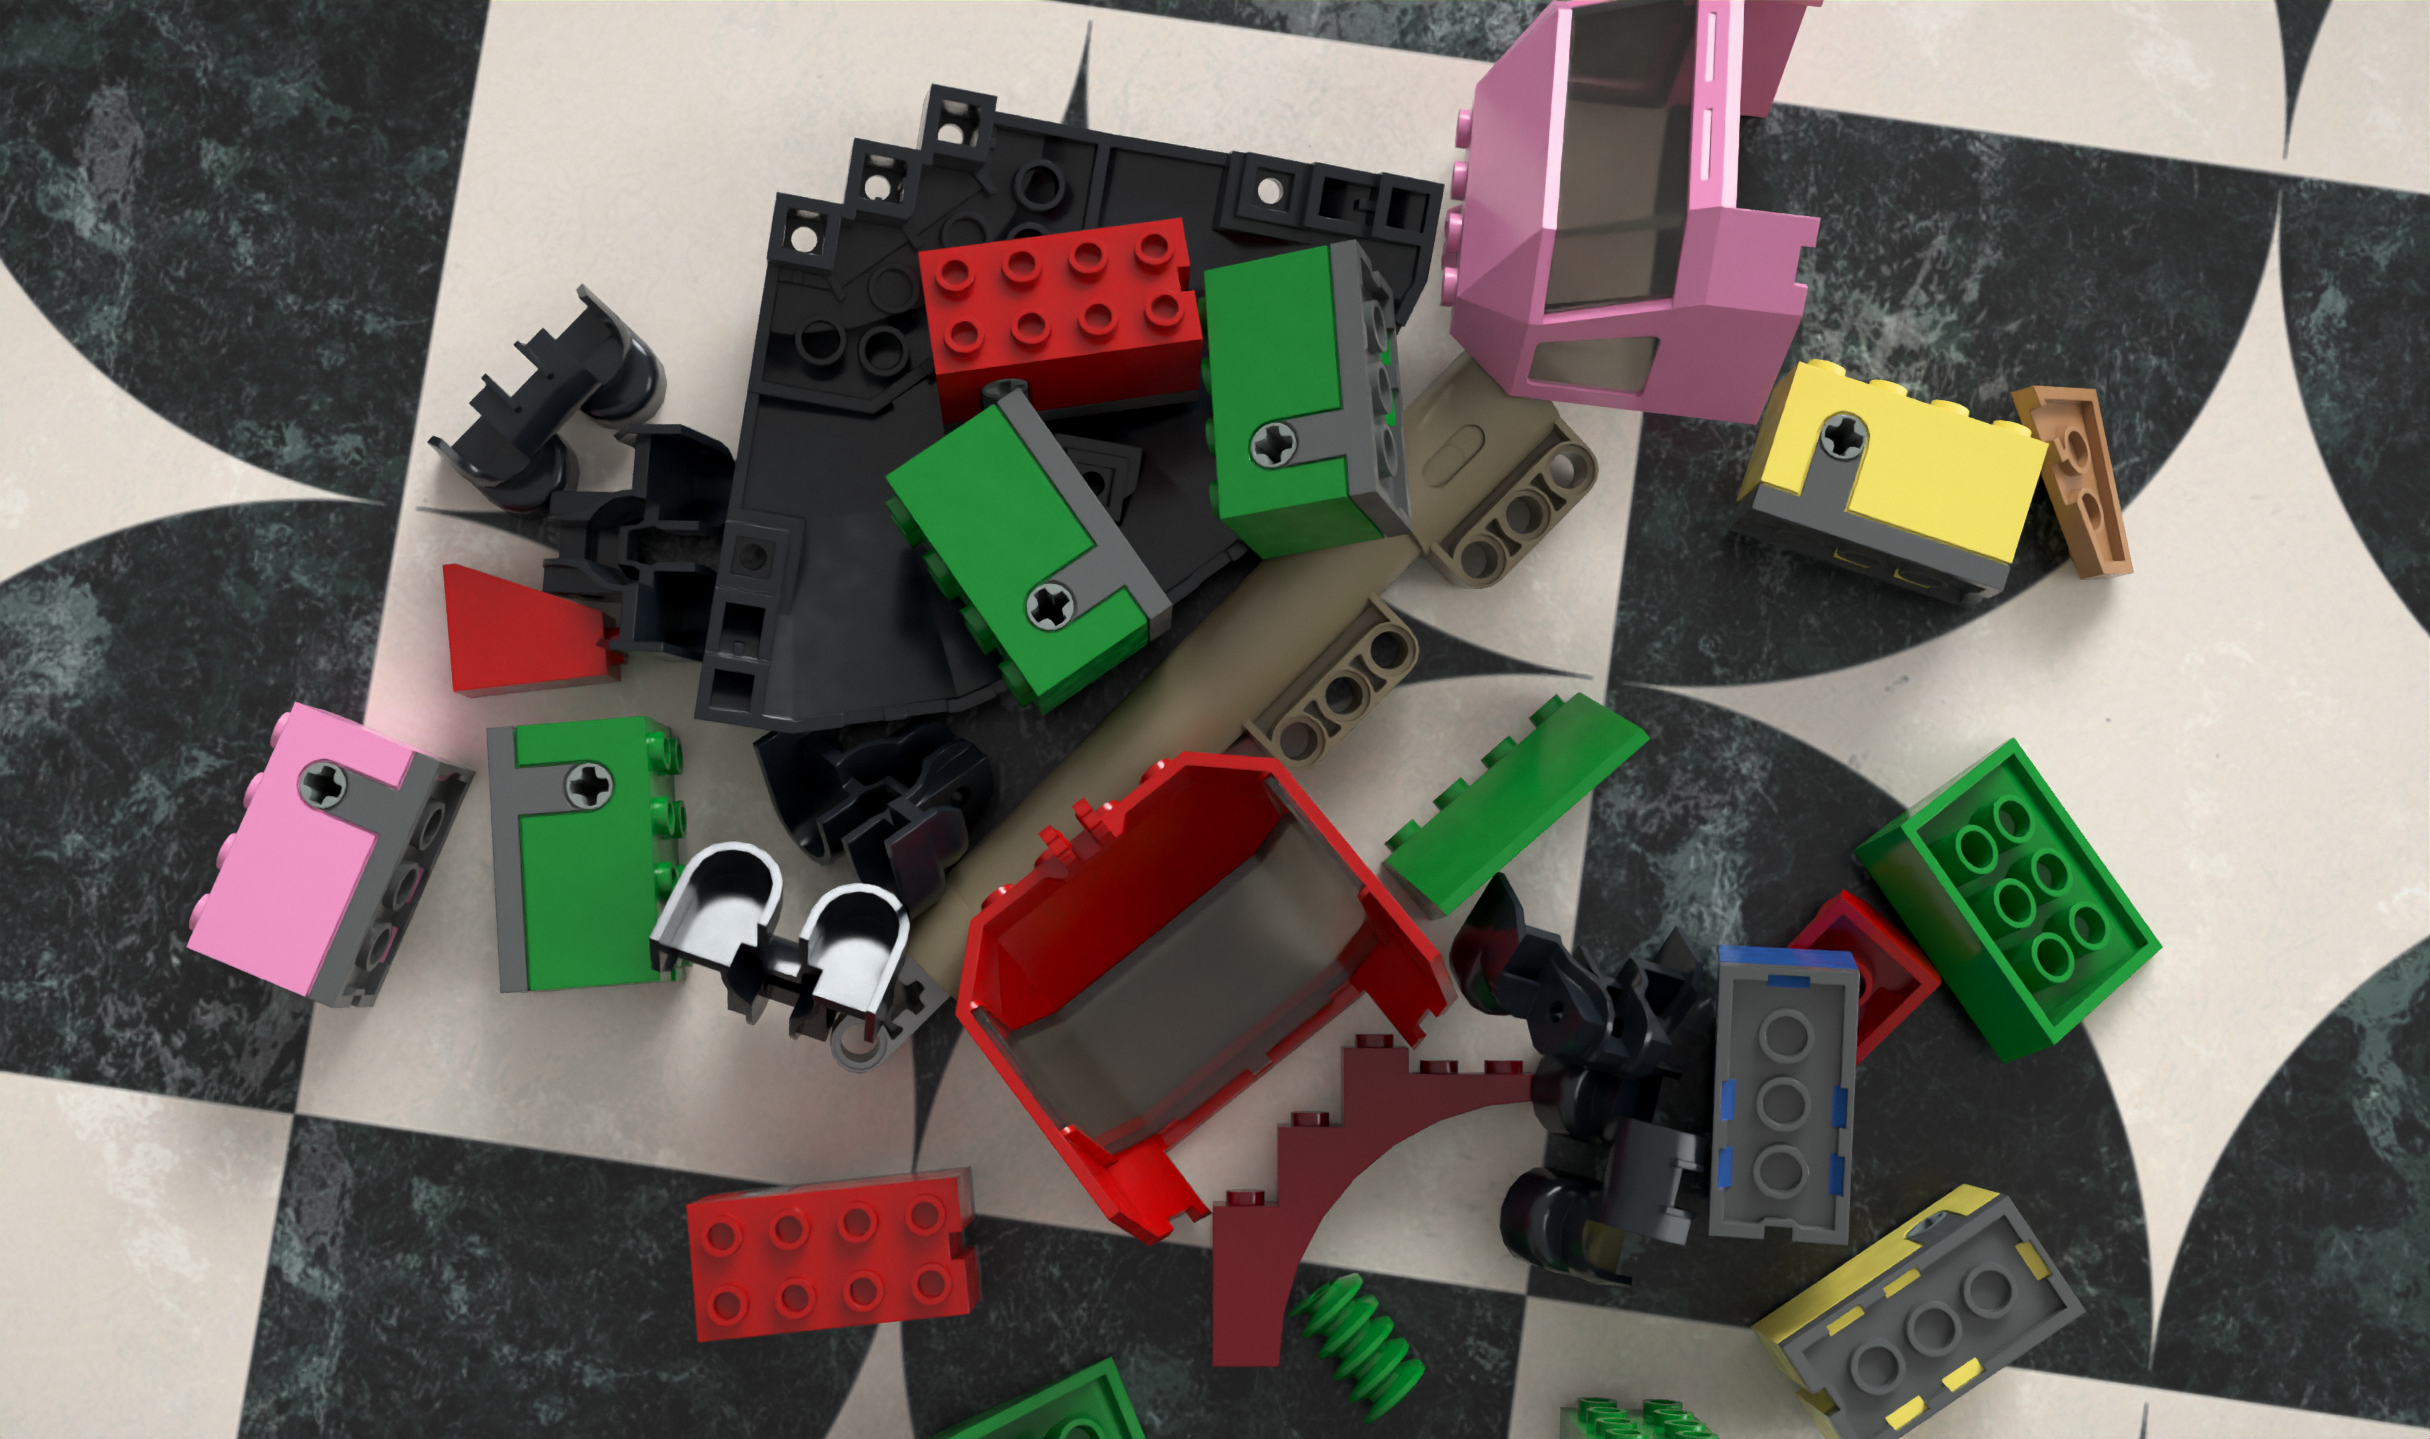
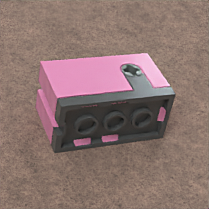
M295 702L291 712L283 714L273 730L270 745L274 748V751L264 773H258L247 788L243 801L244 808L247 809L237 833H232L225 840L219 851L216 867L220 872L210 894H205L198 901L191 914L189 928L193 933L186 947L331 1008H349L350 1005L355 1007H373L476 772L338 714Z

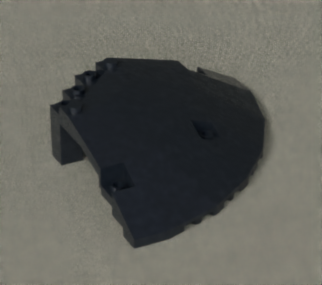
M933 83L924 99L916 149L854 137L842 204L781 192L776 194L766 257V276L694 719L796 734L841 728L844 725L880 720H885L886 722L907 719L910 716L947 711L949 713L961 712L997 697V694L1009 690L1001 677L1003 674L998 667V664L1003 662L1004 659L996 648L987 655L982 651L964 624L965 619L960 610L966 605L959 595L950 602L945 598L927 571L928 566L922 558L928 552L923 543H920L913 549L908 545L890 517L891 513L884 503L893 494L889 489L885 476L946 436L942 420L918 252L1182 218L1190 262L1188 291H1195L1198 308L1199 297L1205 296L1204 271L1325 245L1330 249V244L1356 239L1371 260L1372 272L1379 271L1393 291L1396 335H1398L1401 327H1405L1428 281L1445 184L1386 172L1376 174L1320 162L1309 164L1253 152L1231 151L1224 153L1116 135L995 111L998 96ZM945 126L957 128L962 136L961 144L938 140L939 130ZM881 177L888 183L889 195L884 200L881 197H875L873 200L867 196L865 184L870 178ZM1263 180H1272L1279 188V197L1273 204L1265 203L1259 197L1258 187ZM800 228H808L816 235V246L809 252L798 251L792 245V235ZM1202 327L1203 343L1197 401L1043 421L1081 476L1087 472H1095L1100 476L1102 487L1096 494V497L1173 605L1198 588L1201 582L1230 561L1240 558L1250 548L1243 540H1239L1229 527L1215 517L1210 502V483L1217 480L1216 458L1212 456L1206 439V421L1209 418H1213L1212 396L1208 394L1202 377V360L1204 357H1209L1208 336L1204 333ZM752 544L759 545L766 553L765 563L756 569L746 567L741 560L742 550ZM1050 612L1041 616V621L1049 619L1055 626L1064 621L1063 617L1055 619Z

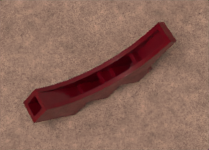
M1355 1034V1046H1341V1124H1329V1112H1291V1123H1277V1201H1265V1190L1258 1189L1226 1190V1201H1213V1367H1279L1284 1311L1298 1264L1323 1217L1358 1175L1394 1145L1441 1120L1483 1107L1532 1102V1081L1535 1073L1523 1072V1060H1484V1072H1458V1060H1420V1072H1409V1048L1394 1046V1034Z

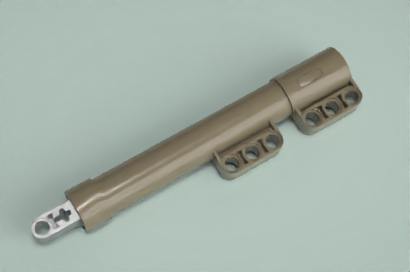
M1464 350L1403 411L1413 533L1389 538L1385 535L1384 539L1263 559L945 876L946 891L942 899L910 923L906 960L898 977V980L907 986L915 980L920 982L917 987L920 1001L913 1005L905 999L897 1006L892 1004L878 1032L877 1044L872 1050L863 1054L848 1051L842 1044L841 1038L846 1029L852 1025L865 1024V1020L840 1012L835 1019L830 1034L832 1056L838 1065L852 1073L872 1072L881 1066L950 996L956 1001L958 1000L970 920L982 911L981 905L983 901L993 891L1006 884H1017L1035 869L1034 863L1036 859L1048 849V846L1038 834L1050 824L1054 829L1060 830L1068 842L1085 830L1076 819V812L1072 808L1083 797L1094 811L1109 801L1118 800L1120 802L1140 786L1139 781L1142 775L1158 761L1166 758L1173 760L1183 751L1223 754L1243 733L1268 758H1277L1288 769L1301 771L1311 769L1320 763L1412 670L1417 662L1419 654L1417 638L1411 629L1379 596L1418 557L1426 559L1446 581L1455 587L1464 589L1492 587L1501 581L1570 512L1596 483L1599 472L1597 458L1592 450L1560 417L1553 402L1509 396L1476 360ZM1559 454L1567 457L1574 469L1573 480L1566 488H1561L1557 485L1551 476L1552 462ZM1515 498L1523 501L1530 513L1529 524L1521 533L1511 529L1506 519L1507 507ZM1470 543H1476L1480 546L1486 557L1485 568L1476 578L1466 574L1461 564L1462 552ZM1382 632H1387L1397 642L1398 651L1394 661L1387 667L1381 668L1372 659L1370 650L1376 636ZM1344 677L1352 686L1353 699L1348 708L1342 712L1335 713L1326 703V689L1333 680ZM1299 722L1308 731V746L1300 755L1289 758L1281 750V733L1290 724Z

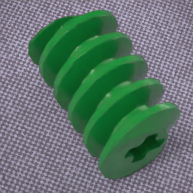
M1352 1273L1325 1283L1301 1300L1287 1315L1290 1318L1308 1312L1311 1318L1301 1332L1302 1337L1307 1339L1324 1334L1327 1338L1316 1356L1319 1361L1337 1355L1342 1359L1333 1373L1332 1379L1335 1383L1351 1377L1357 1380V1384L1347 1397V1400L1350 1404L1370 1398L1373 1405L1362 1420L1366 1425L1373 1423L1400 1404L1415 1389L1417 1382L1423 1375L1425 1366L1420 1359H1410L1401 1362L1407 1354L1410 1345L1404 1337L1385 1341L1392 1331L1394 1323L1389 1316H1380L1369 1320L1379 1302L1373 1294L1354 1298L1363 1280L1358 1273Z

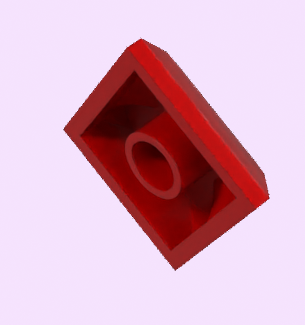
M1844 889L1836 897L1825 902L1818 910L1816 917L1786 947L1791 949L1847 951L1852 953L1860 972L1856 1066L1941 985V975L1915 944L1870 904Z

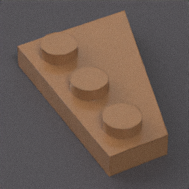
M2033 385L2010 392L2022 425L2032 432L2030 437L2049 443L2040 473L2080 580L2111 579L2134 573L2096 389Z

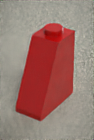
M456 563L442 565L453 692L469 698L621 682L620 665L628 664L629 657H623L595 646L600 637L619 641L620 627H616V619L600 610Z

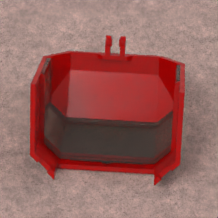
M1183 751L1173 760L1166 758L1152 765L1140 778V786L1120 802L1118 800L1109 801L1094 811L1083 797L1072 808L1076 812V819L1085 830L1068 842L1060 830L1054 829L1050 824L1038 834L1048 846V849L1036 859L1034 863L1035 869L1017 884H1006L993 891L983 901L981 905L982 911L970 920L955 1012L956 1017L1106 1218L1149 1247L1169 1237L1174 1230L1170 1221L1187 1213L1193 1223L1213 1214L1167 1155V1152L1351 1004L1367 993L1413 1051H1415L1427 1036L1419 1025L1430 1011L1437 1018L1445 1014L1458 999L1456 990L1438 950L1277 758Z

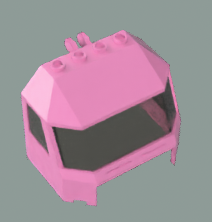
M1552 0L1476 84L1471 110L1460 109L1457 121L1455 148L1466 149L1465 162L1455 161L1453 167L1450 200H1459L1461 205L1447 210L1444 225V238H1446V242L1443 245L1441 270H1444L1440 306L1452 307L1449 333L1509 396L1757 425L1803 317L1808 286L1795 283L1801 246L1816 247L1821 218L1736 208L1740 115L1760 118L1768 117L1807 6L1821 7L1824 0H1572L1566 2Z

